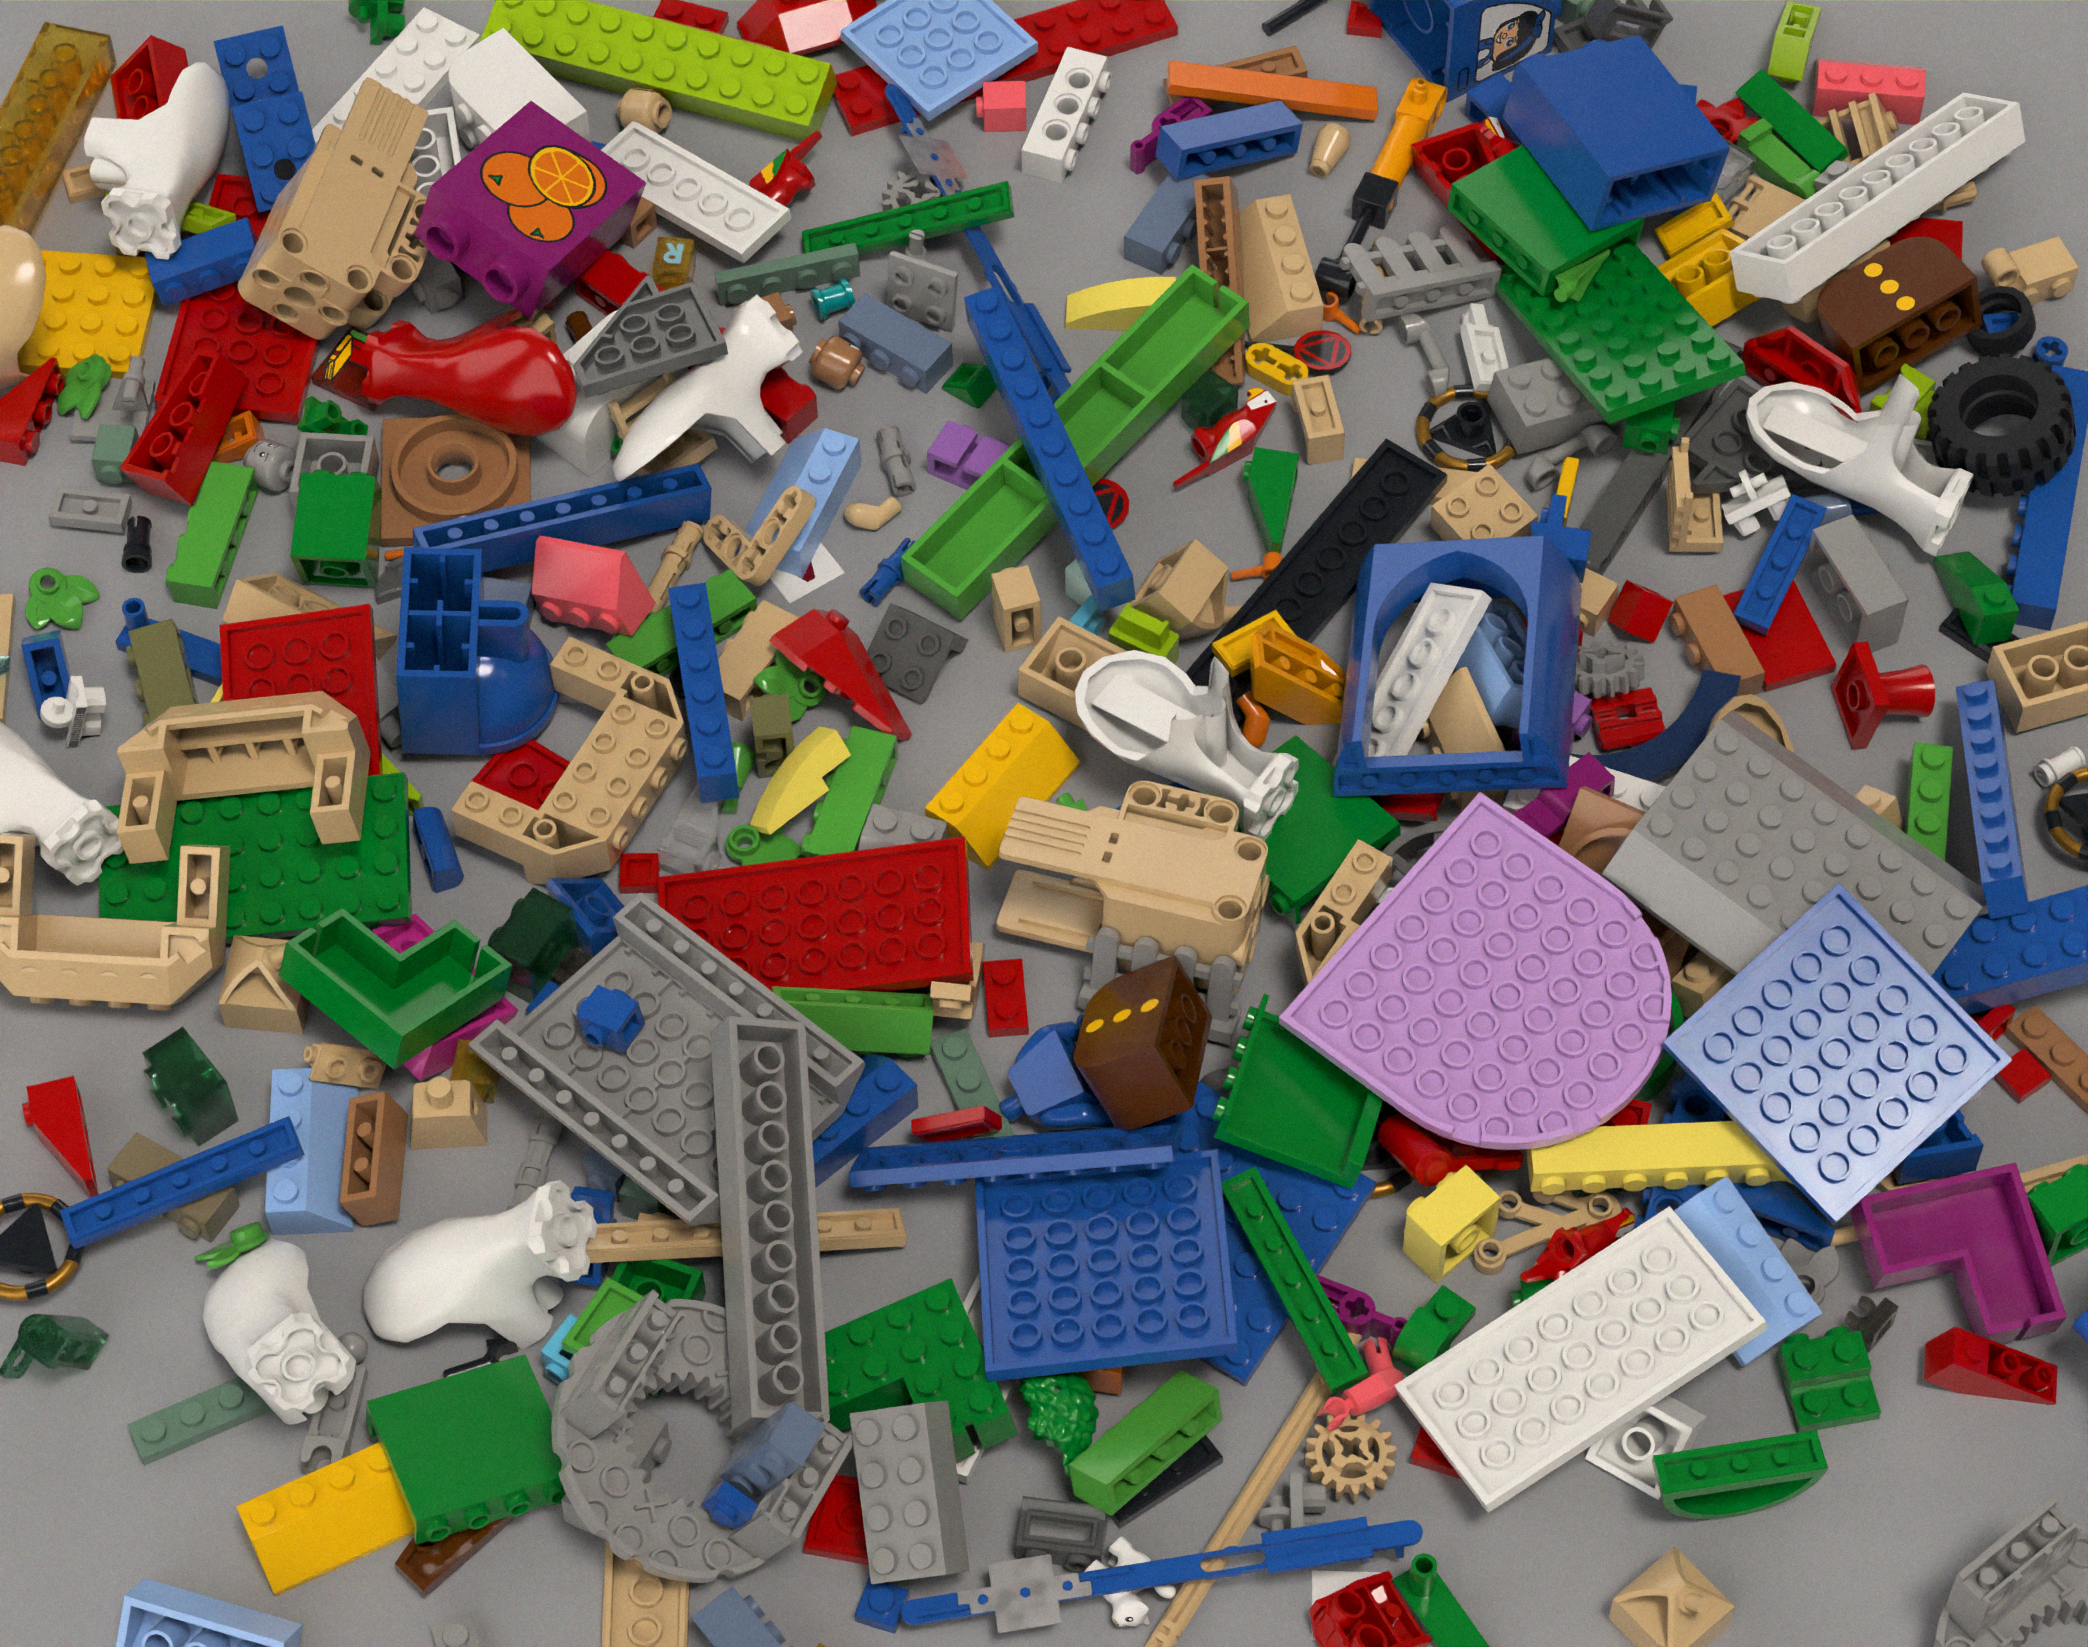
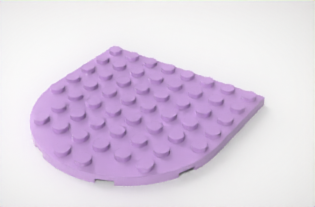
M1479 792L1279 1016V1024L1403 1115L1431 1132L1462 1144L1500 1150L1533 1149L1568 1141L1595 1129L1621 1111L1639 1093L1654 1071L1663 1051L1661 1045L1667 1039L1672 1003L1671 981L1666 958L1658 938L1654 937L1650 928L1642 919L1640 910L1624 893Z

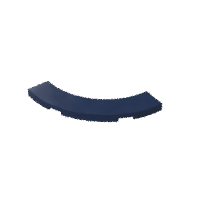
M1703 669L1700 683L1689 705L1666 730L1655 738L1634 748L1593 756L1604 767L1656 783L1679 771L1704 741L1714 715L1733 696H1737L1741 676ZM1570 754L1571 756L1577 758H1581L1584 756L1578 754Z

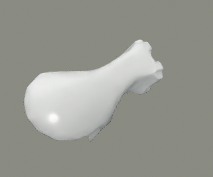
M271 1239L236 1258L218 1276L205 1294L203 1321L215 1350L225 1357L235 1373L258 1393L284 1423L292 1425L307 1420L302 1414L303 1412L311 1414L320 1411L328 1400V1392L330 1390L337 1396L347 1388L353 1379L356 1360L324 1325L318 1315L307 1288L309 1269L305 1252L291 1243Z

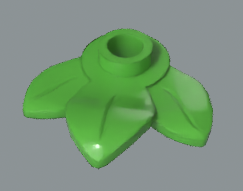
M94 354L75 364L65 376L66 387L61 391L57 402V410L60 415L63 416L76 406L82 419L87 420L101 396V389L107 385L111 376V366L106 363L102 356Z
M41 568L35 571L29 580L31 597L25 606L26 618L35 630L42 629L52 620L64 628L78 631L83 620L82 604L98 600L100 597L99 592L92 582L81 575L64 576L57 569ZM45 580H50L55 585L50 589H46L41 586V583Z
M777 649L775 651L776 666L765 668L753 678V683L765 694H788L791 722H794L803 716L807 707H814L824 699L827 691L823 687L825 680L810 669L805 672L802 671ZM805 681L813 685V693H808L804 689Z
M786 823L771 835L758 832L750 825H740L730 832L725 842L727 854L733 860L741 862L742 866L799 859L802 856L801 847L795 841L782 834ZM742 844H750V845H751L750 847H747V848H740V846H741Z
M253 1222L236 1228L229 1233L232 1241L222 1243L194 1256L195 1260L204 1261L212 1259L206 1262L209 1269L223 1267L234 1261L240 1254L242 1255L250 1249L261 1245L269 1237L268 1230H263L260 1222Z

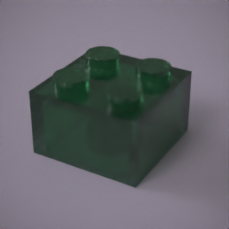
M534 887L525 898H520L516 901L508 920L502 927H497L488 940V946L512 964L506 988L507 992L530 1004L549 980L554 983L580 949L573 909Z
M181 1027L142 1052L147 1066L143 1070V1074L152 1087L149 1092L161 1110L168 1107L174 1115L171 1118L172 1123L183 1138L190 1135L199 1147L239 1121L226 1080L184 1027Z

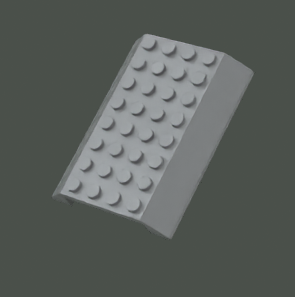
M1734 710L1720 719L1632 829L1601 874L1604 879L1624 893L1630 900L1735 976L1838 883L1859 902L1930 976L1933 975L1986 905L1983 888Z
M641 892L613 916L618 934L615 939L514 1028L510 1030L496 1019L472 1040L468 1047L473 1053L687 1224L696 1226L721 1222L710 1032L728 1016L805 1022L812 1141L843 1114L865 1068V1062ZM597 985L610 990H622L631 999L639 1003L645 1025L625 1054L604 1045L602 1047L594 1046L582 1035L576 1014L582 1000L589 997Z

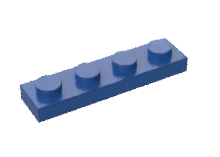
M1795 494L1791 495L1733 614L1738 624L1767 636L1809 549L1812 529L1820 527L1827 508Z

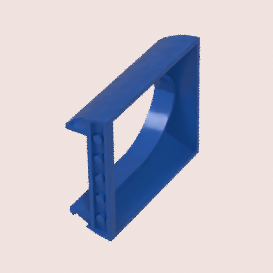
M1545 536L1374 544L1366 555L1357 578L1333 783L1334 797L1568 787L1582 588L1571 563L1553 542ZM1431 582L1482 590L1492 599L1510 598L1526 617L1528 627L1519 724L1521 750L1368 757L1381 645L1395 619L1411 603L1421 601Z

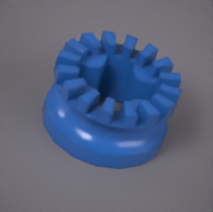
M2046 336L2037 341L2032 358L2035 364L2041 361L2050 367L2052 365L2063 366L2068 355V347L2061 339ZM2050 350L2056 353L2053 354L2051 357L2045 355V353H2048Z

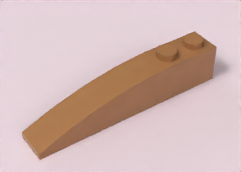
M1230 176L1194 180L1200 270L1218 281V290L1224 285L1244 298L1238 190ZM1245 332L1206 371L1208 389L1245 385Z

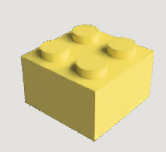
M1467 1165L1455 1174L1449 1172L1442 1181L1438 1182L1435 1191L1426 1198L1423 1196L1418 1197L1407 1208L1403 1252L1437 1284L1469 1258L1480 1241L1491 1239L1495 1236L1501 1197Z

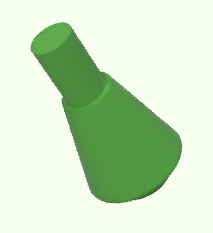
M732 742L740 793L755 762L756 754L750 750L748 745ZM739 798L723 800L721 811L726 814H736Z

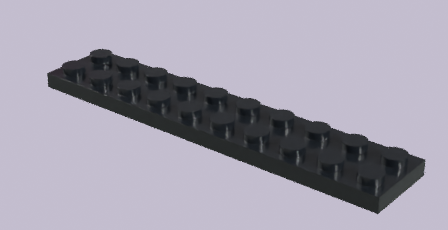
M1386 438L1185 672L1195 686H1209L1210 666L1215 656L1212 652L1213 642L1274 610H1277L1297 637L1312 643L1356 591L1359 570L1374 544L1396 543L1447 483L1448 474ZM1250 668L1233 678L1229 674L1232 708L1239 728L1245 722L1246 716L1235 701L1251 690L1252 692Z

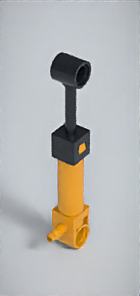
M1413 77L1409 82L1396 109L1395 123L1370 173H1364L1353 195L1352 219L1356 223L1345 245L1349 243L1361 245L1370 225L1385 229L1397 205L1398 191L1413 163L1411 144L1430 138L1443 112L1448 94L1447 87ZM1342 250L1338 259L1328 257L1321 259L1315 273V278L1320 293L1326 295L1327 292H1332L1340 300L1348 302L1353 295L1357 282L1349 269L1342 270L1339 266L1340 258H1342L1343 254Z

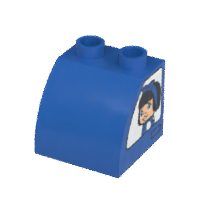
M1370 0V11L1380 18L1384 30L1429 82L1448 88L1447 103L1466 94L1467 91L1499 72L1505 75L1515 70L1519 63L1531 55L1538 53L1546 55L1552 52L1555 19L1559 18L1562 14L1561 0Z

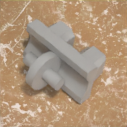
M1290 1474V1487L1288 1488L1289 1508L1283 1506V1497L1276 1495L1270 1498L1271 1506L1259 1512L1260 1525L1271 1528V1532L1284 1530L1287 1527L1291 1529L1326 1523L1304 1522L1303 1513H1325L1326 1486L1303 1483L1302 1474Z

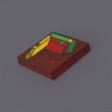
M350 326L312 374V383L374 412L379 405L369 402L368 397L362 395V381L367 377L368 366L367 363L361 361V347L366 343L369 333Z

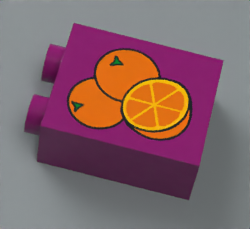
M530 101L430 187L415 236L424 242L427 249L435 257L443 261H451L482 283L487 293L495 300L502 303H510L532 319L628 232L647 183L547 111Z

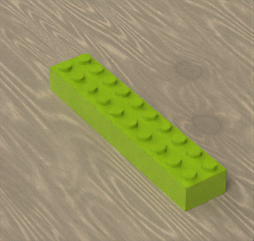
M495 0L480 39L482 41L504 28L550 75L622 94L635 87L657 90L664 94L672 107L804 141L816 130L820 131L837 84L831 63L588 0Z

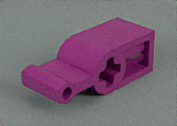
M1184 96L1153 119L1152 132L1143 139L1135 140L1131 144L1130 169L1135 174L1143 173L1146 166L1157 159L1155 153L1160 126L1210 116L1213 110L1199 98Z
M1588 752L1569 766L1568 787L1542 788L1537 798L1525 807L1518 809L1513 815L1548 839L1562 827H1566L1581 787L1586 786L1612 797L1614 796L1615 777Z
M1315 1274L1347 1333L1362 1335L1359 1342L1367 1340L1370 1336L1385 1338L1390 1343V1346L1394 1348L1399 1334L1407 1323L1405 1318H1393L1376 1311L1373 1299L1366 1293Z

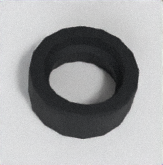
M2006 286L1992 287L1980 292L1981 318L1982 315L2004 310L2018 312L2020 317L2013 326L2001 332L1988 333L1977 328L1966 334L1968 342L1973 349L1984 356L1989 355L1990 357H2000V354H2014L2023 349L2032 339L2036 330L2035 316L2026 295L2014 287Z

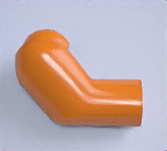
M1250 690L1235 702L1246 716L1242 735L1252 746L1259 748L1266 740L1270 718L1261 704L1253 699V693Z

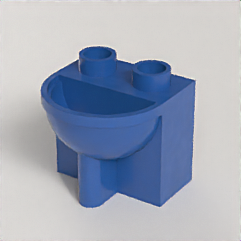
M404 547L396 673L403 753L484 755L509 751L529 742L552 719L558 705L560 692L554 690L550 664L554 658L541 639L529 628L528 608L519 601L485 600L482 549Z

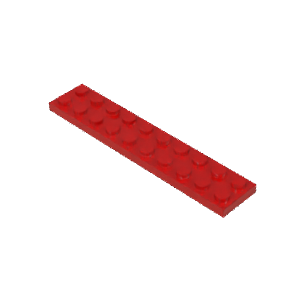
M1164 0L1072 1L1014 19L1020 27L1038 42V52L991 82L1025 81L1026 83L1055 74L1067 47L1109 57L1177 36L1178 25ZM869 65L835 75L837 84L832 97L852 137L901 122L884 92L888 83ZM983 87L959 103L983 96ZM912 106L916 115L920 116L921 114Z

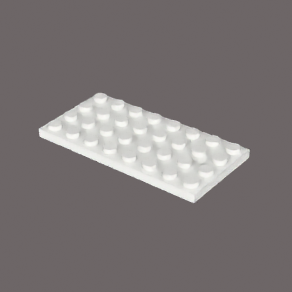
M1669 1206L1394 1386L1399 1397L1489 1513L1768 1330L1765 1319Z

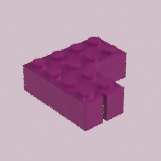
M2016 1162L1868 1195L1852 1208L1850 1215L1874 1289L1953 1272L1972 1333L2000 1344L2012 1342L2018 1334L2020 1339L2056 1332L2067 1318Z

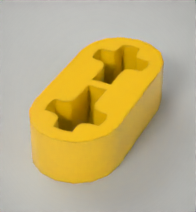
M1256 343L1246 351L1245 370L1247 374L1284 395L1292 396L1293 380L1308 378V368L1302 361L1270 344Z

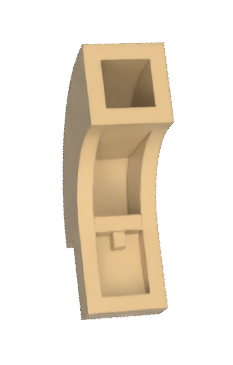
M972 942L974 981L959 983L931 981L930 998L933 999V1016L973 1019L982 981L983 961L986 950L984 943Z

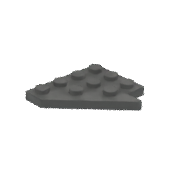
M649 275L645 276L575 362L573 367L577 381L585 397L588 398L594 395H602L610 390L630 384H638L646 379L662 374L673 373L701 362L712 361L715 358L727 355L728 350L726 341L695 281L659 292L652 276Z
M1739 378L1733 380L1684 435V437H1689L1688 461L1702 469L1691 483L1690 488L1693 494L1731 492L1729 488L1742 483L1738 472L1746 469L1750 479L1763 472L1767 481L1783 475L1789 489L1823 487L1812 483L1795 471L1773 460L1753 440L1745 415L1749 398L1757 393L1758 390ZM1822 460L1820 461V464L1817 465L1818 467L1823 466Z

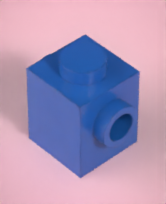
M600 985L596 986L589 997L582 1000L576 1014L582 1035L589 1043L597 1047L604 1045L622 1054H625L645 1025L638 1001L631 999L622 990H610Z

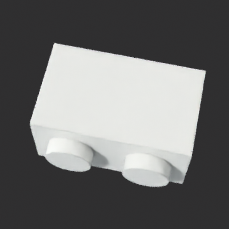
M1667 1395L1591 1445L1585 1459L1659 1500L1661 1493L1652 1465L1653 1455L1691 1450L1707 1416Z

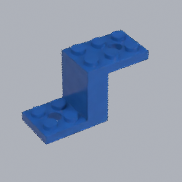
M283 25L213 41L221 74L229 91L230 109L238 141L242 147L258 213L271 210L278 194L292 179H279L274 173L275 163L281 159L290 160L295 166L296 174L313 154L316 147L303 93L299 91ZM260 58L265 61L267 73L264 77L256 79L247 73L246 65L251 59Z

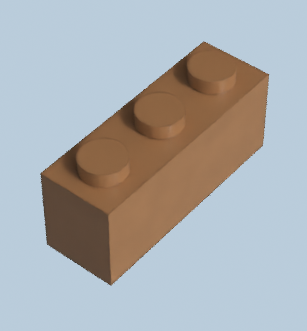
M1717 584L1675 597L1669 622L1673 633L1676 636L1680 635L1684 641L1686 655L1691 665H1697L1701 675L1703 669L1741 676L1737 696L1761 693L1765 671Z
M386 1091L350 1098L339 1204L362 1226L399 1219L408 1114Z

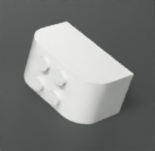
M504 28L462 52L451 63L448 77L457 127L463 142L469 148H476L530 101L592 143L587 110Z
M618 310L605 317L563 354L572 369L577 391L573 414L559 430L537 436L539 441L589 477L615 455L611 449V444L614 437L618 436L616 433L618 428L615 421L611 420L609 416L611 411L608 404L614 400L618 402L619 406L663 376L659 375L638 384H630L610 390L602 395L585 397L577 381L573 365ZM688 367L673 372L675 381L689 371ZM649 404L625 420L626 424L640 415Z

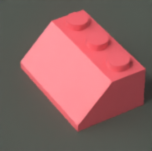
M1816 58L1812 116L1827 117L1829 116L1828 111L1835 108L1839 112L1849 108V102L1855 100L1857 104L1869 99L1868 94L1875 92L1886 112L1891 110L1894 112L1898 124L1916 125L1920 122L1925 98L1926 70L1923 67Z
M541 535L536 540L531 594L539 605L541 614L547 620L555 623L573 624L580 628L588 627L603 630L609 634L618 633L633 636L656 603L625 551Z

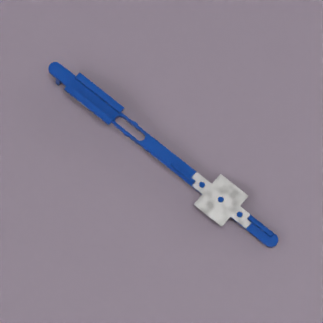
M888 84L884 92L903 124L901 133L909 135H900L899 138L919 173L932 175L943 196L962 192L954 178L968 179L948 142L931 139L908 99L895 85ZM977 226L963 230L983 264L984 273L991 286L999 285L1022 337L1041 368L1039 374L1046 389L1048 390L1050 386L1053 387L1054 393L1051 395V399L1054 403L1071 386L1065 373L1071 372V367L1034 303L1023 302L1016 285L1011 281L982 228ZM994 272L1000 277L1013 301H1010Z
M1365 1516L1261 1533V1544L1242 1547L1229 1546L1223 1550L1054 1576L1050 1554L988 1564L991 1587L909 1600L902 1606L901 1615L905 1623L915 1626L995 1613L999 1633L1041 1627L1062 1622L1059 1602L1201 1579L1211 1580L1237 1577L1242 1574L1261 1572L1267 1569L1269 1575L1361 1560L1362 1564L1370 1562V1558H1374L1373 1552L1393 1548L1396 1558H1404V1547L1419 1543L1423 1536V1530L1421 1525L1414 1520L1368 1526ZM1254 1552H1260L1265 1556L1264 1562L1256 1565L1206 1572L1201 1568V1564L1204 1561Z

